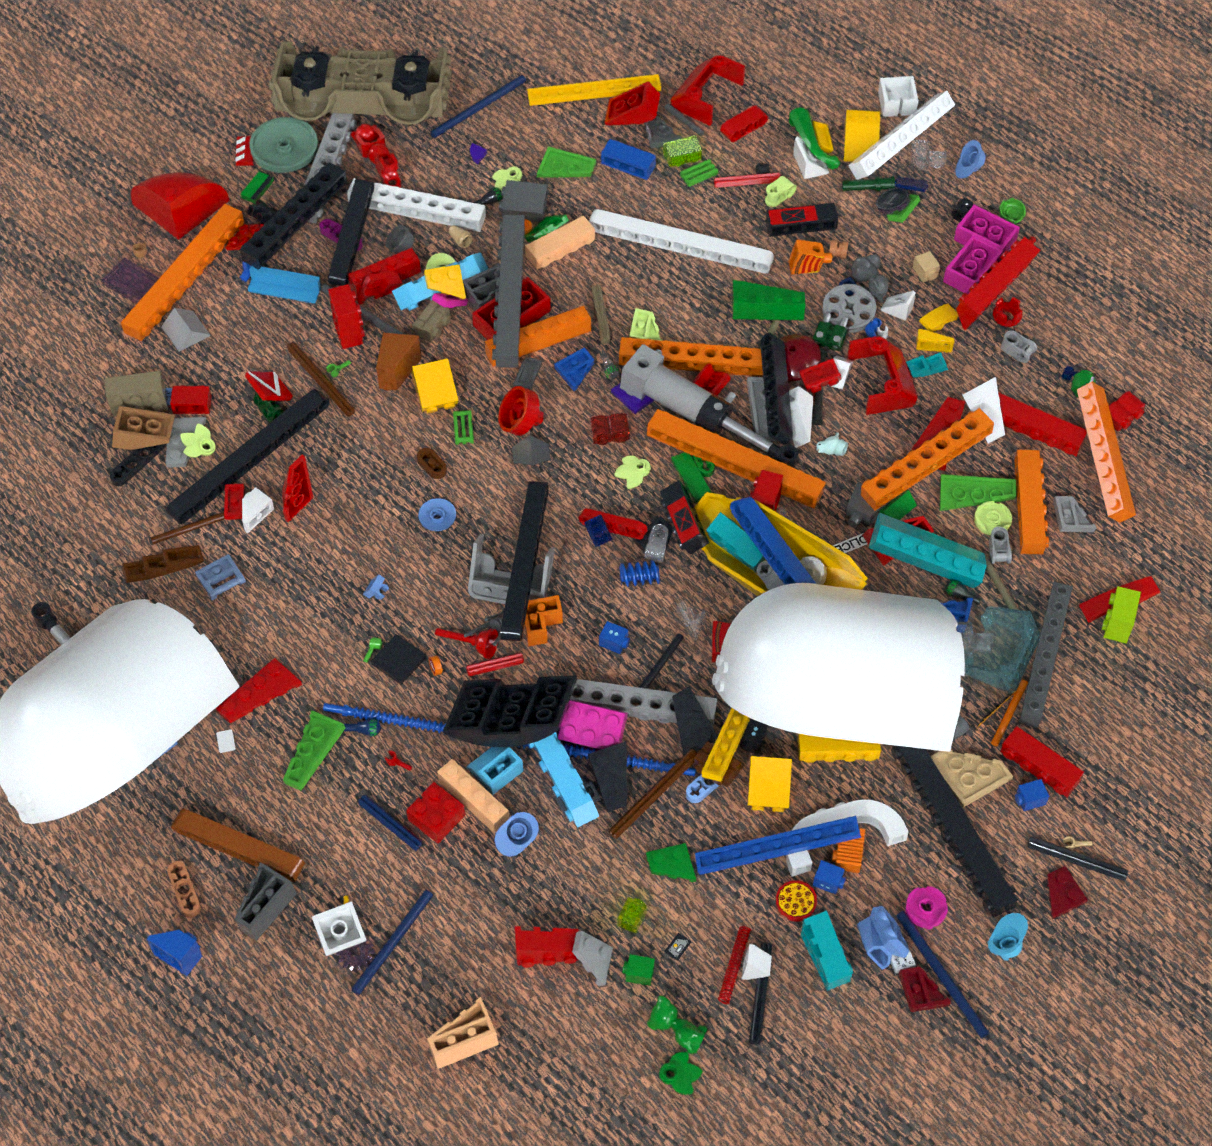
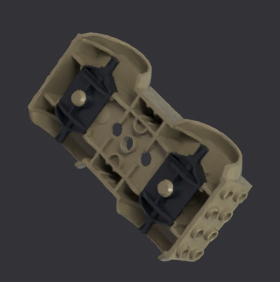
M292 41L281 42L280 49H277V59L274 60L275 69H272V80L269 81V89L273 92L271 94V103L274 104L275 111H287L291 116L304 121L317 120L327 113L388 115L392 120L400 124H417L428 117H443V111L447 110L449 96L447 89H450V79L452 78V69H449L451 55H448V48L438 47L437 58L429 61L425 56H418V50H412L410 56L402 55L397 58L393 49L386 51L345 50L343 47H339L337 56H331L330 58L324 52H319L318 46L316 48L313 46L310 52L302 51L298 53Z

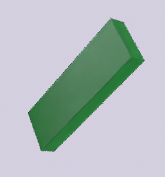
M684 452L671 457L675 469L695 503L699 502L706 492L712 493L690 454Z

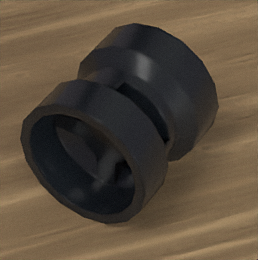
M967 198L960 199L957 206L951 212L952 217L961 222L974 205L973 202Z

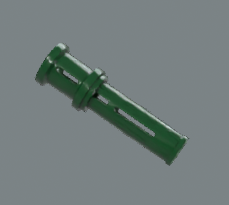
M877 176L875 179L842 180L843 192L875 190L880 192L881 190L895 189L894 176L890 178H880V176Z

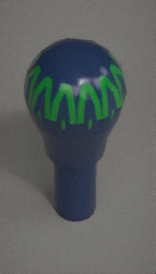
M374 719L358 722L357 724H344L345 732H358L370 737L377 736L381 731L380 723Z

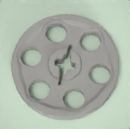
M843 284L831 289L827 293L823 301L822 312L823 316H825V313L832 312L838 314L837 318L830 317L829 323H831V326H835V324L840 325L843 317L848 318L854 325L846 326L845 328L848 329L847 333H854L864 330L867 324L875 318L876 302L872 294L865 288L854 284ZM851 290L854 292V296L849 297L845 292ZM835 297L839 302L831 303L829 299ZM867 299L870 303L863 305L860 300ZM867 314L869 319L863 320L860 318V315Z

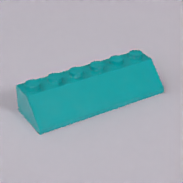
M878 513L869 549L947 579L957 580L970 588H975L982 583L987 566L985 553L885 514Z

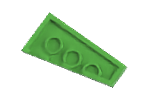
M941 474L939 511L977 506L988 501H995L994 503L1015 500L1016 479Z
M311 711L310 721L303 730V738L301 742H298L295 757L291 759L283 778L286 785L302 791L345 730L344 724Z

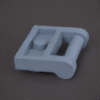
M229 554L195 572L196 577L211 600L216 599L219 594L238 584L246 583L244 576ZM233 574L235 575V578L214 589L211 587Z

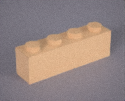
M583 215L525 245L526 258L537 270L546 267L551 262L560 260L565 255L577 251L580 247L591 244L595 240V228Z
M453 759L437 771L439 783L494 834L509 819V810Z

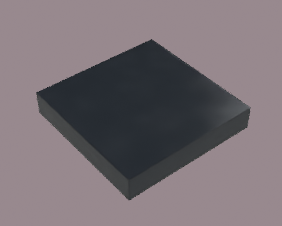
M396 634L371 660V665L402 685L426 659V654Z

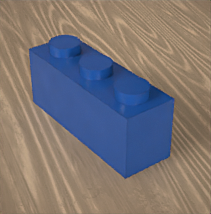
M609 139L601 152V164L648 180L656 167V155Z

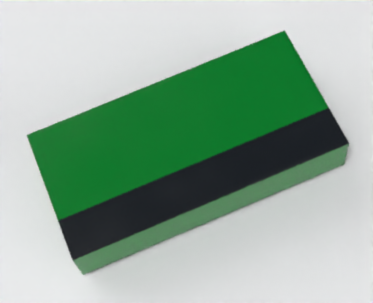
M259 171L240 194L241 198L256 204V201L263 196L274 182V178Z

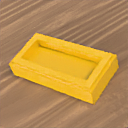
M813 121V128L819 147L824 152L831 153L834 149L828 125Z

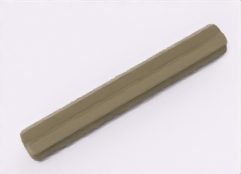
M593 285L592 295L600 340L602 344H609L611 338L602 289L600 285Z

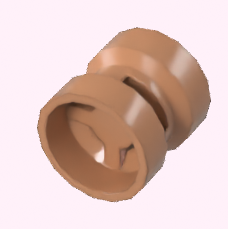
M831 240L829 253H832L833 258L839 256L841 259H846L848 242L843 241L840 243L837 240Z

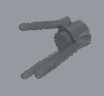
M502 611L499 614L485 618L484 621L487 623L465 633L464 637H468L489 626L497 631H501L504 612ZM500 633L495 639L493 646H496L501 640Z

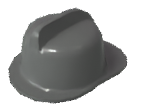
M398 225L389 233L385 246L390 251L396 253L410 248L415 250L412 247L415 238L408 228Z

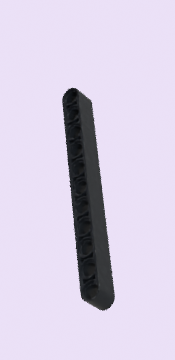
M317 389L309 391L167 506L166 512L179 524H184L224 492L225 484H234L327 409L330 400Z
M529 481L502 618L501 640H522L548 498V482Z

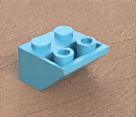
M491 747L466 766V768L494 795L523 772V760L510 747Z

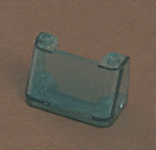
M988 606L985 613L981 616V624L985 632L973 657L964 656V675L1001 691L1014 693L1038 644L1039 630L1030 611Z

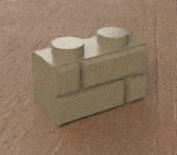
M432 300L413 323V334L419 335V338H423L430 343L434 338H438L444 325L447 326L450 323L449 308H444Z

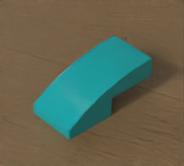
M941 352L924 358L922 355L906 362L913 377H924L948 370Z

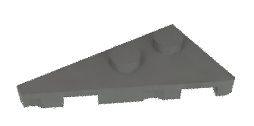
M656 116L652 121L644 123L650 148L683 143L682 136H677L673 129L666 125L660 117Z

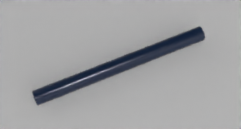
M425 890L353 985L351 988L353 993L358 996L362 993L432 899L433 894L430 891Z

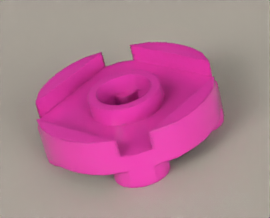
M929 886L926 888H915L911 891L906 900L905 913L915 925L932 929L944 921L948 907L946 898L941 891ZM927 903L930 904L931 911L923 910V907L921 905H927Z

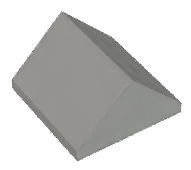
M174 308L162 325V329L179 352L210 336L199 318L191 310Z

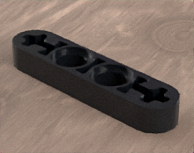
M167 443L155 445L154 449L152 448L153 446L135 449L110 472L112 484L115 486L126 484L167 446ZM145 450L150 451V454L147 456L140 455ZM131 462L137 463L134 468H128L127 465Z

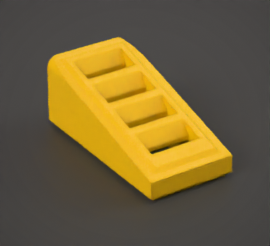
M918 329L916 338L917 350L952 352L954 338Z

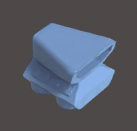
M883 906L873 907L870 916L857 924L867 955L881 969H885L890 965L892 955L905 958L910 952L901 934L899 925Z

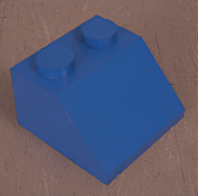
M181 930L149 935L147 938L153 954L185 976H188L203 957L200 951L201 947L197 944V938L190 932L185 934Z

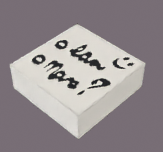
M911 952L905 958L895 955L891 957V965L895 974L901 969L916 966Z

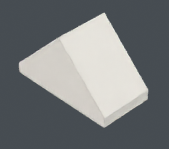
M910 291L887 297L881 311L906 321L913 309L916 293Z
M835 356L833 359L841 374V380L832 387L843 389L854 361Z
M749 944L743 962L741 979L749 980L770 976L772 956L757 946Z

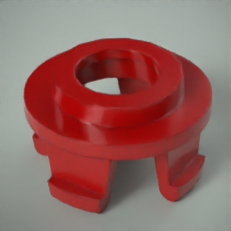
M1012 297L1010 302H1003V298H999L995 303L996 306L992 313L995 322L1004 327H1012L1019 324L1023 313L1020 309V300ZM1003 312L1011 313L1013 315V319L1007 320V315H1005Z

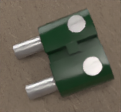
M825 313L823 321L818 322L813 340L818 346L824 348L827 346L831 350L840 351L848 329L845 328L848 318L843 317L840 325L835 324V326H831V323H829L831 314Z

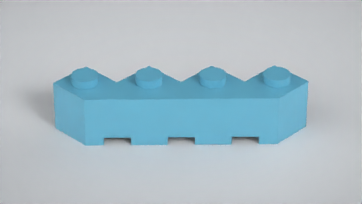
M481 252L447 265H460L462 280L489 269ZM425 276L392 291L401 311L405 309L409 311L419 307L418 303L428 299L432 301L433 294L441 293L427 289Z
M555 732L545 739L528 744L530 748L534 747L539 754L541 761L538 763L543 773L547 772L554 783L552 790L555 796H560L567 808L564 812L569 822L573 821L577 827H580L599 817L593 800L585 790L577 770L571 764L570 757L563 744L557 738V733Z

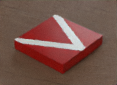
M247 371L245 374V378L262 400L290 401L293 395L275 372Z

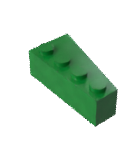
M733 280V319L804 320L805 292Z

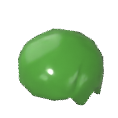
M1014 198L1003 200L999 207L1000 218L1012 224L1021 222L1026 214L1025 205L1020 200Z

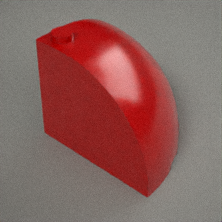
M184 172L153 176L140 182L131 190L132 204L178 240L230 201L226 190L216 182L200 175Z

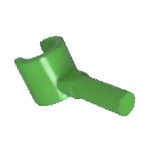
M348 360L338 366L329 364L326 368L327 372L332 377H337L339 371L350 365L351 362Z
M371 638L369 649L363 662H368L374 649L381 650L383 643L381 638Z

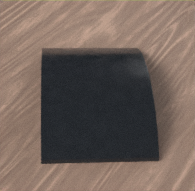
M577 675L539 677L536 684L503 685L501 679L464 680L443 732L463 742L488 747H515L545 739L560 729L577 681Z

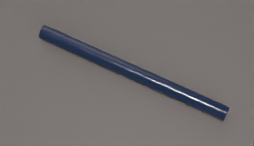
M520 75L431 130V136L434 139L524 84L526 78Z
M905 911L898 913L896 918L981 1039L986 1037L990 1032Z

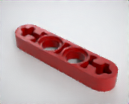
M583 509L578 517L584 526L635 539H643L648 531L647 526L640 521L592 509Z

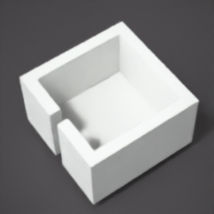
M913 76L880 78L878 94L883 117L898 116V113H901V116H907L917 110L918 97Z

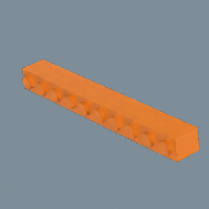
M227 204L220 208L121 321L125 334L139 341L149 336L153 327L160 323L165 313L169 312L172 305L181 299L185 290L192 286L197 276L203 273L204 268L212 263L217 253L223 250L224 245L244 225L242 211Z
M657 409L648 423L647 436L692 456L702 458L704 461L712 462L715 466L752 482L755 481L756 476H760L761 470L784 475L781 495L815 509L824 493L826 482L820 478L813 477L802 470H797L767 455L760 454L751 448L737 444L735 441L721 437L717 433L705 430L701 426H696L666 411Z

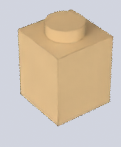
M928 251L914 257L913 269L922 282L932 281L939 275L940 264L932 253Z

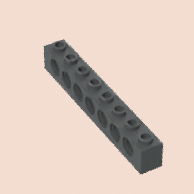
M1053 582L1020 714V724L1035 728L1039 727L1073 586Z

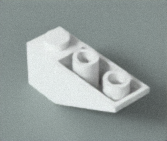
M799 386L789 391L793 430L792 439L796 448L810 442L813 396Z

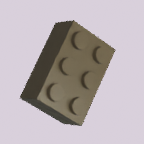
M160 371L105 378L106 398L113 417L117 416L119 406L155 412L168 410L166 387Z

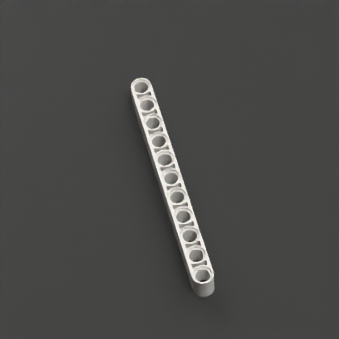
M594 210L589 220L596 233L756 272L768 273L774 259V254L765 249L604 210Z

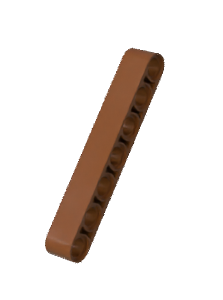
M182 808L171 825L172 830L176 833L255 867H258L261 862L291 882H296L305 866V862L293 854Z

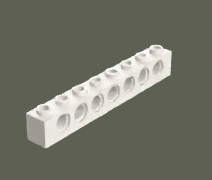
M948 91L934 95L848 166L855 178L858 180L872 174L955 106Z
M353 178V181L347 192L348 203L356 178ZM374 182V192L369 209L449 226L456 225L459 228L478 232L481 231L486 218L485 205Z

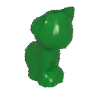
M664 996L658 997L657 1004L653 1007L650 1018L647 1020V1026L652 1030L665 1031L672 1028L675 1033V1041L681 1047L686 1048L689 1054L697 1053L708 1029L705 1025L697 1027L688 1020L678 1018L677 1007L671 1004L670 1000Z

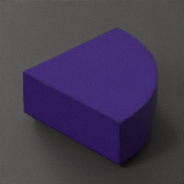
M472 143L470 155L473 162L479 164L486 156L487 149Z

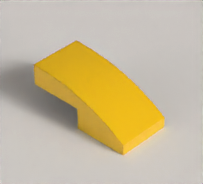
M947 303L920 318L919 322L928 331L934 332L941 330L946 323L957 320L959 316Z

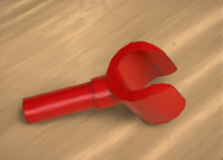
M388 751L389 755L393 757L392 759L385 757L389 766L398 765L408 771L412 770L413 767L399 760L394 751Z

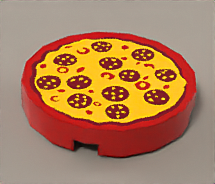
M792 880L784 883L779 888L776 894V907L778 912L788 920L801 922L811 917L817 907V895L809 884Z

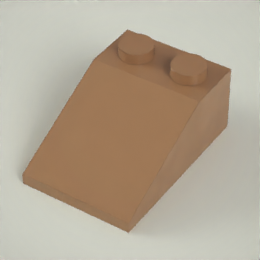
M119 406L113 429L112 447L134 450L169 443L175 415Z

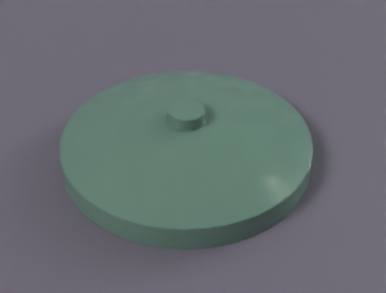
M280 117L263 123L254 131L250 139V151L253 160L263 169L277 173H288L305 167L314 159L318 151V138L315 130L305 121L291 117Z

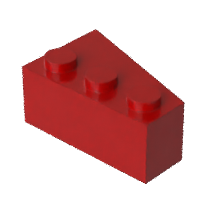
M514 926L518 966L522 965V967L528 968L533 967L534 964L542 963L543 965L550 966L556 962H564L566 964L577 962L578 959L572 951L576 933L579 932L578 929L552 928V931H540V927H533V931L521 930V926Z

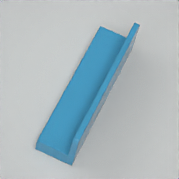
M252 266L250 267L251 282L248 292L316 303L321 289L318 276L261 267L259 270Z

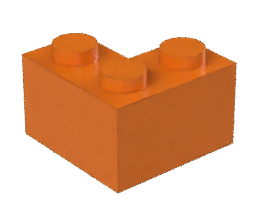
M559 595L529 600L524 625L528 647L548 643L546 626L563 623Z

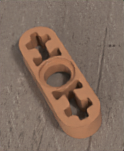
M175 861L168 866L167 872L182 913L186 917L192 918L199 914L201 906L185 864ZM176 868H179V870H181L180 874L182 879L178 880L177 875L175 874ZM182 885L190 887L186 894L178 892ZM189 898L193 905L192 911L188 909V905L186 902V900Z

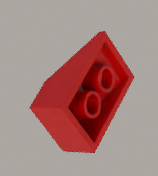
M647 81L609 99L604 124L606 126L644 124L656 118L660 93Z

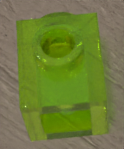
M628 897L617 918V926L637 934L647 914V905L638 898L632 899Z

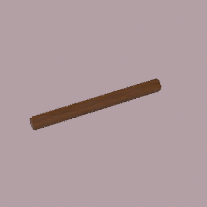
M295 342L288 344L287 350L348 417L355 413L354 407Z
M690 749L609 829V834L614 839H618L694 763L697 752Z

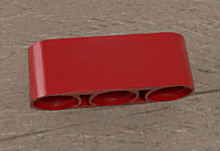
M754 105L725 121L720 127V131L731 142H735L765 125L769 117L757 105Z

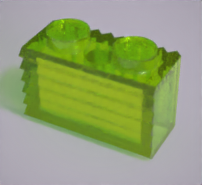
M696 135L663 143V154L669 167L681 166L688 162L701 160L702 147Z

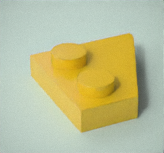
M460 265L424 270L427 289L452 295L461 300L466 299Z

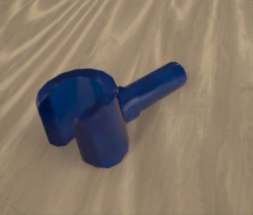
M1068 366L1062 373V379L1071 380L1072 376L1079 372L1074 371L1073 367Z

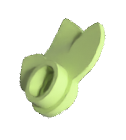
M510 167L507 170L501 169L496 171L492 176L497 181L495 187L502 190V187L506 186L507 180L521 181V170L518 167Z
M201 424L196 425L195 433H181L180 435L182 443L186 446L183 453L189 457L209 456L215 451L216 446L213 440L210 439V431ZM203 446H208L209 449L206 450L203 448Z
M631 455L622 458L623 465L616 469L614 476L627 479V488L632 489L642 483L643 477L649 474L651 465L645 459H638L636 456Z

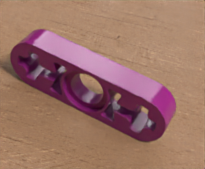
M331 219L322 220L319 224L321 234L338 243L339 238L337 235L340 234L342 225ZM362 238L359 243L358 251L361 250L363 247Z

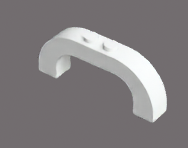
M873 800L841 802L830 809H819L814 814L800 820L792 829H801L856 816L858 823H867L876 827L883 835L887 846L906 841L909 833L904 821L897 812L889 806ZM807 850L786 855V862L791 877L811 871L812 860Z

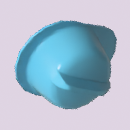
M1019 913L1007 914L1001 918L988 941V948L991 953L1001 956L1005 961L1017 956L1022 951L1023 939L1028 929L1026 918Z

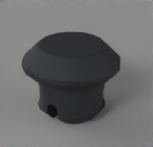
M757 163V174L770 172L768 164L761 165Z

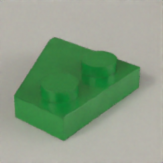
M566 214L547 216L524 237L527 242H533L568 222L569 219Z

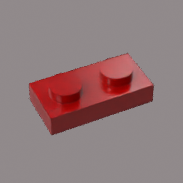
M244 483L225 484V520L242 519V499L245 496Z

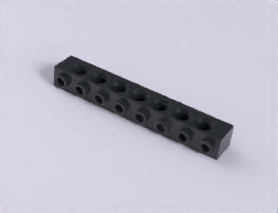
M331 162L322 167L303 188L298 190L292 199H289L258 232L254 233L247 243L242 245L240 248L242 261L259 270L347 183L345 170Z

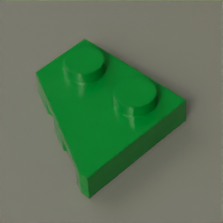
M686 843L646 852L651 874L666 875L674 879L678 877L688 879L689 882H696Z

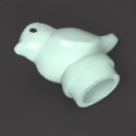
M836 432L835 436L828 437L816 444V451L818 453L844 456L848 448V442L839 439L838 432Z

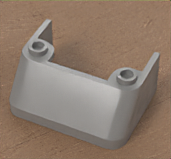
M480 534L473 543L468 592L475 599L505 604L511 572L495 570L496 562L494 557L490 554L482 553L484 534ZM551 547L545 556V563L535 566L529 600L546 597L552 573L554 547Z

